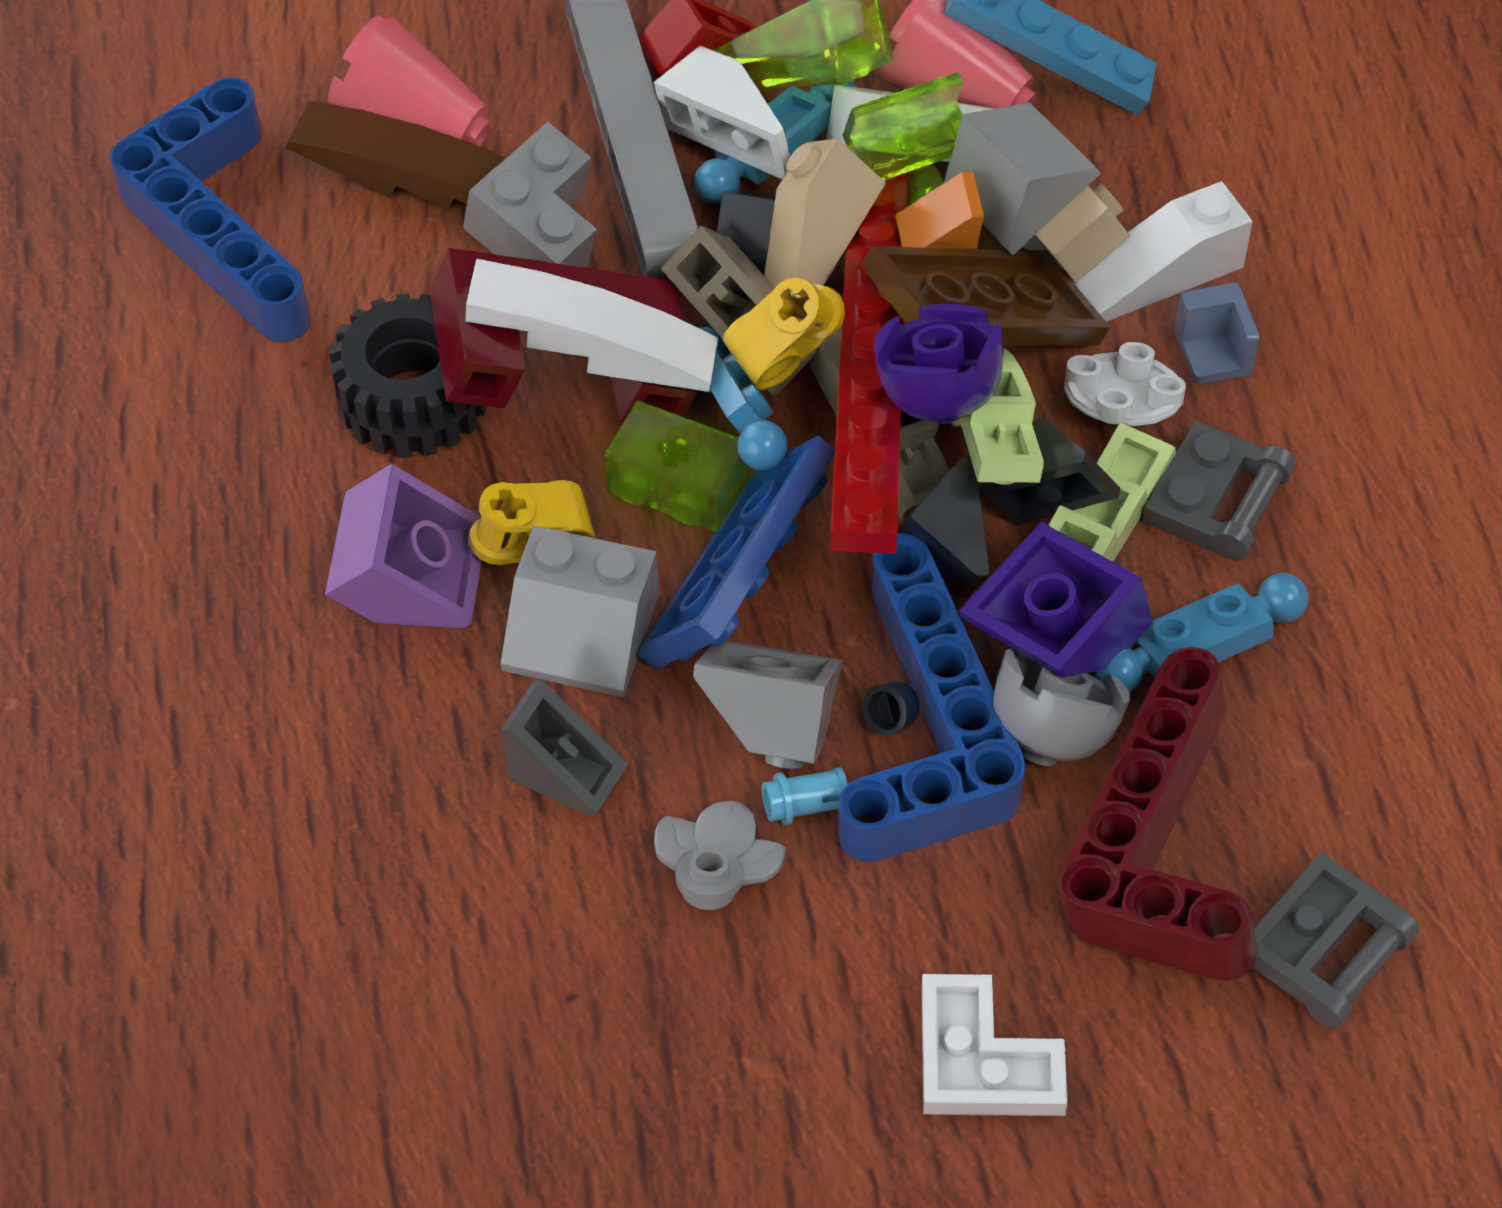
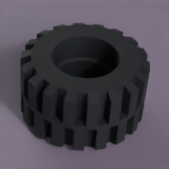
M409 293L396 294L397 300L385 302L384 298L372 301V308L368 311L359 308L350 315L351 325L341 324L335 334L337 343L331 344L329 353L331 360L330 368L342 421L347 429L353 430L356 440L362 445L372 441L373 451L384 455L392 449L397 450L398 457L411 458L413 451H423L424 456L436 454V447L445 444L448 448H451L460 443L459 434L461 432L471 434L478 426L477 416H484L487 406L446 401L431 295L421 294L419 299H410ZM408 371L428 372L423 376L408 380L391 379L398 374Z

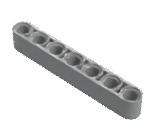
M564 0L571 34L643 276L666 278L668 276L661 270V267L690 238L698 227L627 1Z

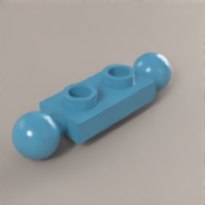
M837 65L825 66L819 69L813 76L809 93L791 85L768 104L784 129L790 156L801 145L813 141L828 128L834 85L855 87L853 77L843 67ZM715 150L717 159L708 160L697 169L694 177V187L698 196L703 201L712 205H721L723 191L738 190L741 177L760 184L771 174Z
M700 327L699 329L718 337L710 390L726 417L740 432L737 447L741 459L746 465L756 470H769L776 467L784 459L788 443L784 431L777 424L766 420L774 411L751 382L732 353L730 354L729 349L719 334L712 327Z
M1277 573L1269 576L1259 587L1257 596L1253 598L1239 583H1236L1152 620V625L1130 649H1124L1119 652L1106 669L1094 671L1092 676L1106 683L1108 675L1111 673L1120 679L1129 690V694H1131L1139 687L1143 674L1150 672L1155 678L1167 656L1178 649L1187 647L1202 648L1211 652L1218 662L1272 639L1273 622L1285 624L1300 618L1308 606V590L1302 580L1289 573Z

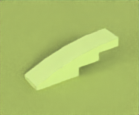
M1119 423L1097 462L1121 488L1119 498L1073 511L1060 505L1049 526L1113 562L1141 518L1145 505L1175 456L1176 447L1126 424Z

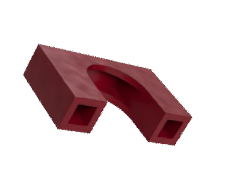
M448 248L430 286L447 402L505 409L525 372L519 330L465 322L466 303L476 259L537 270L602 288L664 311L683 321L677 287L668 279ZM611 377L620 423L676 430L698 393V390Z

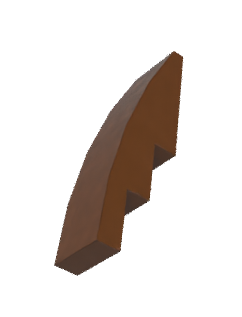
M308 101L285 147L389 198L395 187L398 186L447 211L453 199L467 204L469 190L506 159L482 147L421 125L364 110Z

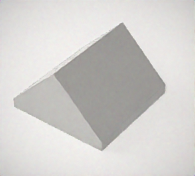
M1029 102L963 114L944 183L961 172H974L984 214L983 225L1014 255L1101 173Z

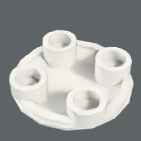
M1128 342L1120 346L1119 352L1071 357L1067 361L1064 391L1071 404L1087 416L1109 424L1119 425V423H1123L1128 426L1155 424L1173 416L1183 405L1186 383L1171 369L1161 362L1154 360L1155 352L1149 345L1139 342Z

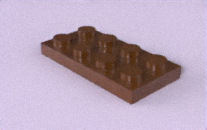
M871 246L861 264L877 285L879 294L891 303L905 323L919 319L918 308L928 305L960 304L977 307L987 312L988 324L995 327L998 322L1002 329L1003 346L1020 347L1100 345L1111 328L1051 254L1045 250H1018L1012 255L1005 249Z

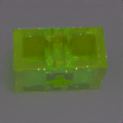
M638 400L604 454L607 491L616 494L627 503L633 505L643 504L670 514L677 521L685 525H699L712 531H716L748 482L750 470L738 453L737 444L739 437Z

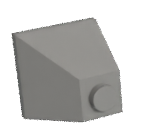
M725 640L718 647L711 645L695 663L693 678L748 752L765 755V762L770 765L795 769L802 768L804 762L814 764L823 749L841 672L842 660Z

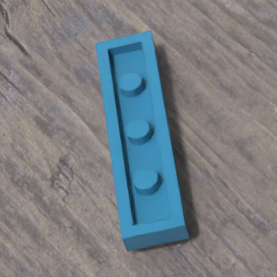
M947 0L944 10L946 16L1133 114L1138 115L1149 103L1156 68L1155 61L1060 12L1043 1Z

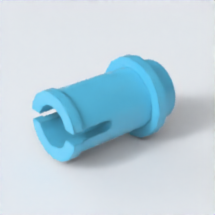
M835 767L828 771L785 778L782 772L774 774L773 781L762 784L763 804L768 820L770 822L781 820L782 824L787 826L793 823V817L839 809L841 792L847 786V779L843 769Z

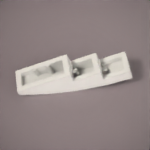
M476 259L466 303L465 322L528 331L527 348L588 357L587 373L710 391L718 337L664 311L602 288L537 270Z

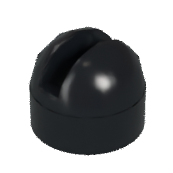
M888 681L876 685L867 691L862 702V712L867 725L875 733L882 736H892L907 730L915 723L920 714V701L915 690L906 683Z

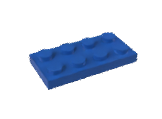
M816 436L787 452L782 462L776 467L769 470H755L636 653L654 670L678 659L685 662L694 656L699 649L711 644L713 647H718L733 633L740 620L735 614L743 599L751 597L766 581L770 570L765 564L773 552L779 551L791 540L799 527V523L794 518L802 506L809 504L818 496L828 481V477L823 472L834 457L835 450L820 436Z

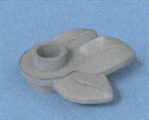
M722 801L712 804L701 812L697 822L665 816L659 821L655 829L654 849L658 860L675 871L676 885L684 899L690 905L703 910H715L728 905L742 885L762 883L773 878L781 869L786 853V847L781 844L755 839L756 823L754 814L748 807L737 801Z

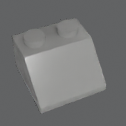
M533 526L514 576L500 663L501 671L624 698L638 658L636 653L643 644L659 597L656 551Z

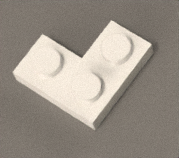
M922 974L923 1114L1065 1116L1067 1086L1064 1039L994 1038L992 975Z

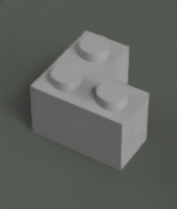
M547 122L469 190L463 229L495 255L587 267L597 228L570 206L583 196L591 157Z

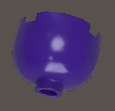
M937 304L918 308L919 319L909 321L902 326L900 316L888 321L876 334L874 354L881 384L897 408L910 416L945 424L958 421L978 410L995 394L1002 376L1004 347L1002 329L998 322L995 327L988 324L987 312L977 307L960 304Z

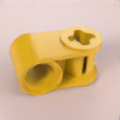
M798 277L787 278L779 283L751 311L734 321L724 333L723 342L758 390H767L790 377L798 369L802 361L839 330L845 316L844 303L841 296L833 288L820 284L814 285L811 281Z
M567 480L521 484L500 482L490 485L482 493L479 501L481 518L472 525L468 535V544L472 552L480 560L489 564L505 565L520 563L533 526L595 538L583 491L578 484ZM502 499L500 510H495L498 501ZM504 537L508 538L506 546L501 548Z

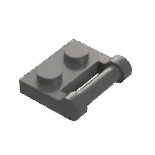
M1195 420L1145 505L1142 522L1226 558L1242 560L1247 556L1255 541L1252 533L1278 485L1287 483L1297 466L1296 459L1288 450L1282 447L1267 446L1262 448ZM1243 471L1255 476L1231 521L1223 523L1215 521V516L1240 472Z
M1321 852L1254 928L1258 954L1253 968L1303 1003L1312 1017L1320 1024L1329 1029L1338 1030L1353 1013L1351 1006L1353 1000L1396 949L1403 950L1410 945L1419 934L1420 928L1415 919L1404 909ZM1362 918L1374 927L1375 932L1329 985L1314 973Z

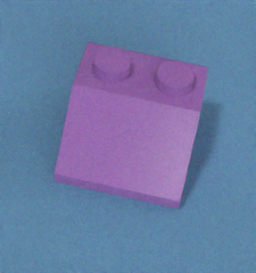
M390 464L345 492L325 595L374 623L465 628L471 625L482 560L472 552L468 544V535L474 522L480 519L481 516L397 466Z

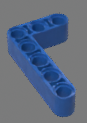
M222 78L204 87L118 141L110 152V163L123 204L264 337L281 343L293 341L300 338L308 330L311 323L302 276L293 265L201 182L252 150L262 138V128L253 88L248 82L239 78Z
M905 533L897 534L896 554L873 553L871 591L873 601L909 683L918 696L920 708L940 754L860 777L848 783L842 790L838 812L839 843L847 855L863 862L879 861L1003 823L1012 818L1019 810L1025 774L1024 756L1015 737L1002 724L998 712L996 715L993 704V688L928 547L919 538ZM902 573V574H907V575L899 576V575H894V574ZM915 623H927V624H931V625H930V626H919V625H915ZM947 673L955 677L944 678L937 676V674ZM972 725L978 727L979 730H963L960 726ZM986 778H996L1002 780L1005 783L1000 785H991L985 783L982 780ZM923 797H935L939 798L943 802L939 804H927L920 801L919 799ZM869 815L877 817L881 821L867 824L858 821L857 818Z

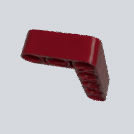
M1197 647L1178 649L1168 655L1162 663L1061 871L1059 886L1070 929L1077 938L1094 945L1214 980L1230 981L1239 979L1250 972L1256 963L1258 951L1249 905L1241 896L1231 891L1153 870L1225 715L1226 703L1220 667L1217 658L1205 649ZM1101 897V898L1098 899V900L1087 901V900H1089V899H1091V898ZM1167 915L1156 920L1150 919L1153 916ZM1223 933L1232 934L1225 938H1213Z

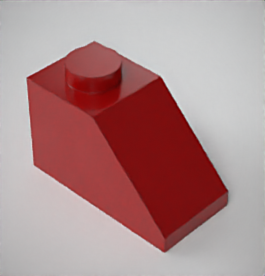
M669 0L638 37L642 48L650 59L647 65L658 78L699 46L741 62L747 73L769 65L775 58L752 21L704 0Z

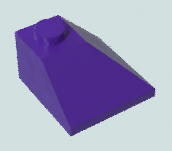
M1042 521L959 610L961 618L1061 678L1106 669L1119 652L1124 649H1130L1153 623L1141 577Z

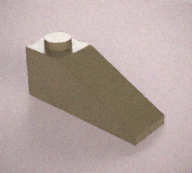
M702 225L661 267V270L722 339L724 333L734 321L751 311L774 290L766 277L731 238ZM815 350L802 361L798 369L785 381L773 388L767 389L769 393L776 396L817 354V351Z

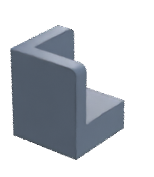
M1235 282L1180 292L1174 332L1194 383L1204 384L1252 375L1259 345V333L1239 283Z

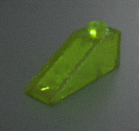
M811 0L712 50L741 62L757 88L790 87L791 85H844L893 61L884 7L877 0Z

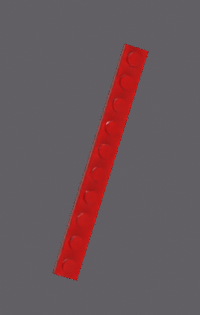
M872 153L857 156L886 184L846 248L843 295L845 316L841 331L830 551L896 554L901 410L891 401L881 384L876 368L874 344L876 334L884 325L900 315L891 303L879 294L877 285L861 264L871 246L902 247L895 215L907 208L908 157ZM900 316V323L902 326L904 320Z

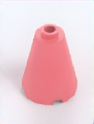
M912 0L888 36L895 41V48L890 58L880 52L876 61L874 73L884 82L931 99L989 108H1001L1029 102L1033 104L1037 93L1030 89L1034 77L1004 45L944 14L947 0Z
M385 14V18L377 15L359 31L342 57L343 60L350 63L344 80L335 75L332 79L327 99L328 104L380 114L421 125L479 147L483 145L492 128V122L487 119L489 113L488 106L398 19L388 14Z

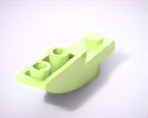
M1005 348L1001 381L995 394L984 406L951 424L952 426H962L977 482H993L1002 485L1015 482L1040 483L1044 460L1032 426L1036 402L1022 368L1015 357Z

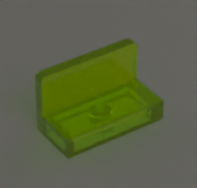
M959 72L853 107L842 135L847 147L882 180L950 158L963 115L957 103V98L964 84Z

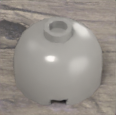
M1010 648L1006 650L997 674L993 704L996 715L998 712L1002 724L1015 737L1024 758L1036 764L1053 766L1057 760L1065 762L1090 757L1112 739L1121 724L1129 703V690L1120 679L1109 673L1106 683L1089 675V672L1061 678L1021 653L1019 657H1015L1013 649Z

